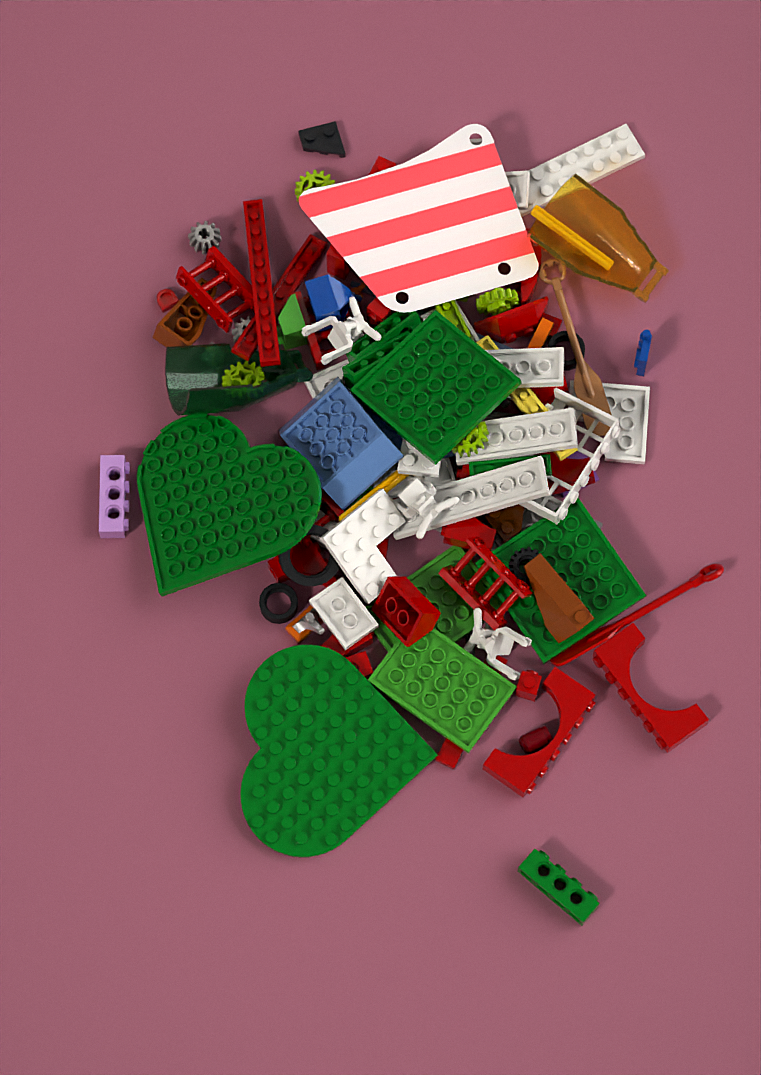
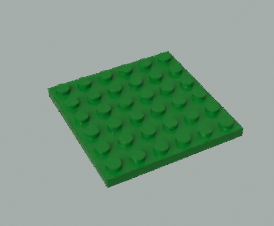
M435 310L350 389V393L436 465L518 388L522 382L514 373Z
M577 498L574 504H570L565 519L560 520L557 525L546 518H542L492 551L509 569L510 558L514 555L515 551H520L521 548L528 549V547L532 550H538V553L543 555L594 617L581 630L558 644L545 627L532 588L529 587V590L533 593L531 596L524 599L519 596L507 611L523 635L532 640L531 647L543 664H546L646 597L645 592L579 498ZM481 558L475 562V565L479 569L485 561ZM524 560L520 563L519 569L523 574H526L524 565L530 560ZM492 568L484 575L490 586L499 577ZM505 582L495 594L503 603L514 590Z

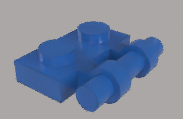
M644 330L640 334L639 348H637L634 368H637L636 375L643 377L652 339L649 330Z

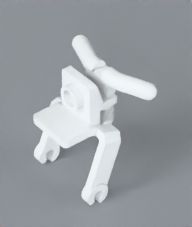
M355 297L349 298L353 318L348 317L346 321L341 322L335 316H329L302 328L303 331L301 333L305 337L328 325L333 326L328 339L336 350L321 357L323 365L350 352L353 342L364 335L363 332L376 341H380L382 338L380 333L364 321Z
M414 475L416 478L398 494V497L407 505L406 509L390 496L389 498L398 511L406 518H412L416 513L423 518L416 533V537L422 539L431 521L443 510L458 504L459 498L454 496L437 503L433 497L436 494L435 487L423 476Z
M475 608L473 633L463 649L470 653L477 644L479 649H484L488 654L486 661L490 666L506 674L508 678L516 680L520 678L521 674L498 661L496 656L509 655L514 641L527 647V645H531L532 640L506 626L497 628L494 631L486 623L485 628H483L482 610Z

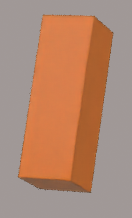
M542 317L527 348H543L554 323Z

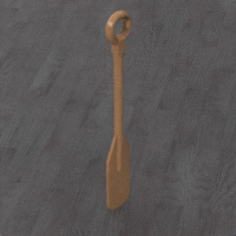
M548 259L541 264L539 276L546 284L553 286L577 364L574 378L576 397L612 415L601 379L584 361L561 286V282L566 276V267L560 260ZM554 264L559 265L558 269L562 274L560 278L547 279L546 271L543 270L544 267L554 266ZM583 413L582 417L586 430H588L595 419ZM599 422L592 433L600 437L605 436L611 427Z

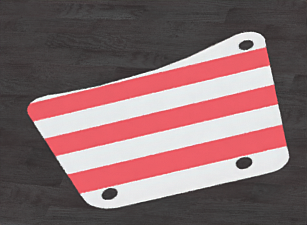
M470 124L463 127L429 151L403 164L360 179L311 188L303 191L299 196L301 209L374 295L386 307L394 311L403 313L413 312L533 277L539 267L491 133L486 127L479 124ZM477 133L481 135L482 143L480 145H473L470 142L469 138L472 134ZM505 262L510 265L511 271L509 274L502 275L499 273L498 265ZM398 292L407 293L409 296L408 302L399 304L396 301V294Z

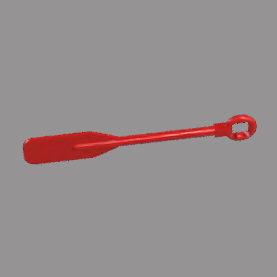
M711 564L704 567L697 575L690 578L689 581L621 620L595 630L551 659L550 662L554 666H563L609 640L621 628L691 588H696L705 582L717 579L723 574L724 567L721 564Z

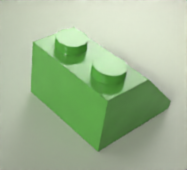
M295 294L290 296L278 317L279 345L283 344L285 351L308 344L307 336L304 337L301 333L303 331L302 328L306 325Z

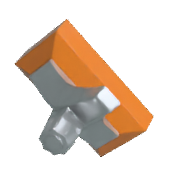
M311 605L285 627V630L298 644L313 631L320 635L325 631L321 626L324 623Z

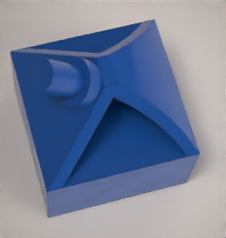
M328 274L305 281L307 295L316 322L329 316H335L338 321L343 322L350 308L349 298L355 297L357 302L362 301L361 295L355 294L343 283ZM328 325V326H326V327L320 329L319 332H320V331H323V330H327V329L333 328V326H332V325Z

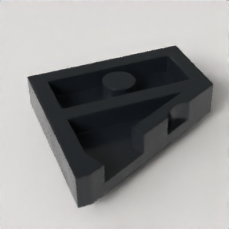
M336 121L298 131L303 151L318 152L324 155L330 153L339 155L341 158L346 157Z

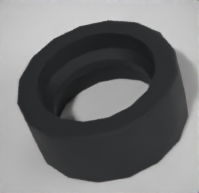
M561 331L552 336L548 343V348H554L556 344L562 341L570 342L567 331ZM576 334L584 358L585 344L583 339ZM575 358L569 361L564 360V371L576 368Z
M284 583L270 584L260 595L259 606L261 614L271 623L282 624L290 621L298 610L296 592L292 587ZM277 592L285 593L291 601L289 610L280 615L273 614L267 608V599L270 595Z

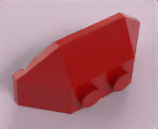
M545 296L525 305L474 322L473 329L476 333L483 336L488 335L492 340L499 343H512L518 337L531 336L535 333L543 314L546 312L549 299Z

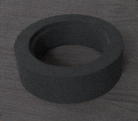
M313 524L306 535L321 537L329 530ZM291 549L278 555L280 566L286 576L303 586H318L326 583L337 573L340 567L330 553L328 564L321 572L314 575H304L293 567L290 559Z

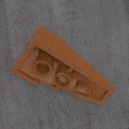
M202 277L198 280L200 286L208 282ZM213 287L207 291L213 299L217 288ZM187 292L157 324L153 338L168 349H189L200 337L208 313Z
M540 553L524 565L545 627L558 644L577 633L594 619L581 600Z

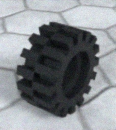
M530 547L515 551L509 562V570L519 580L526 582L529 587L531 586L527 574H523L520 571L519 565L522 561L532 560L539 554L538 550H532Z

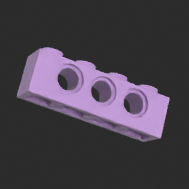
M100 455V538H125V531H129V520L125 519V512H129V500H126V493H129V481H126V474H130V463L126 462L125 455ZM113 475L120 476V478L115 481L110 479V477ZM112 494L120 495L119 498L115 500L110 499V496ZM112 513L119 514V516L116 519H111L109 517Z

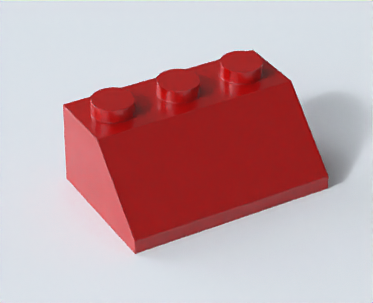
M406 576L387 577L371 609L406 647H410L432 631L441 614Z

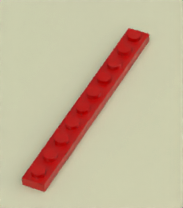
M262 199L243 201L261 367L281 365Z

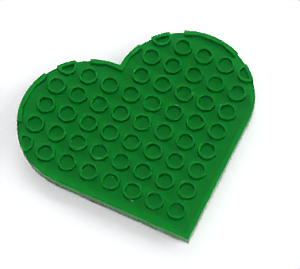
M200 413L179 418L161 429L162 433L154 441L151 440L143 452L144 457L137 471V486L158 591L162 597L286 552L305 537L318 516L321 506L322 489L318 474L312 464L298 451L287 446L263 444L251 447L244 433L230 420L222 416Z
M318 645L288 647L266 659L255 671L247 687L245 695L246 722L250 734L260 750L250 760L243 775L240 791L243 814L251 831L270 849L299 858L323 855L333 851L348 840L429 765L438 754L347 658L334 650Z

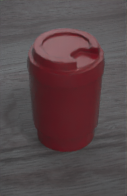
M542 726L523 734L518 741L522 750L526 754H530L548 744L552 740V736L547 727Z

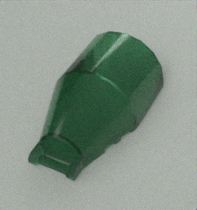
M230 344L166 347V387L172 409L177 415L242 411L294 388L297 382H307L313 378L312 371L306 367L302 360V354L298 350H279L281 365L261 367L259 351H255L248 364L251 365L255 362L256 367H261L265 375V379L261 381V384L256 386L252 384L222 386V376H226L224 371L231 370L230 365L236 367L239 361L241 365L247 361L233 354Z

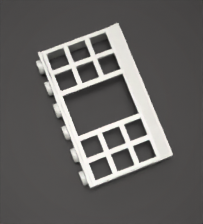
M555 388L554 401L552 404L547 403L545 405L548 411L564 409L568 405L578 410L575 416L576 423L583 413L595 419L588 430L576 425V430L585 434L577 450L591 459L575 484L571 486L552 475L547 476V479L554 482L549 490L550 495L544 496L541 504L532 500L519 504L557 525L560 520L565 519L568 507L571 503L574 504L576 502L581 487L586 486L591 471L597 469L600 457L608 452L610 448L609 443L618 436L621 428L618 418ZM599 422L611 427L604 438L592 433ZM589 437L601 442L594 454L583 449ZM558 485L570 490L563 502L552 496ZM548 500L560 506L556 513L544 507Z

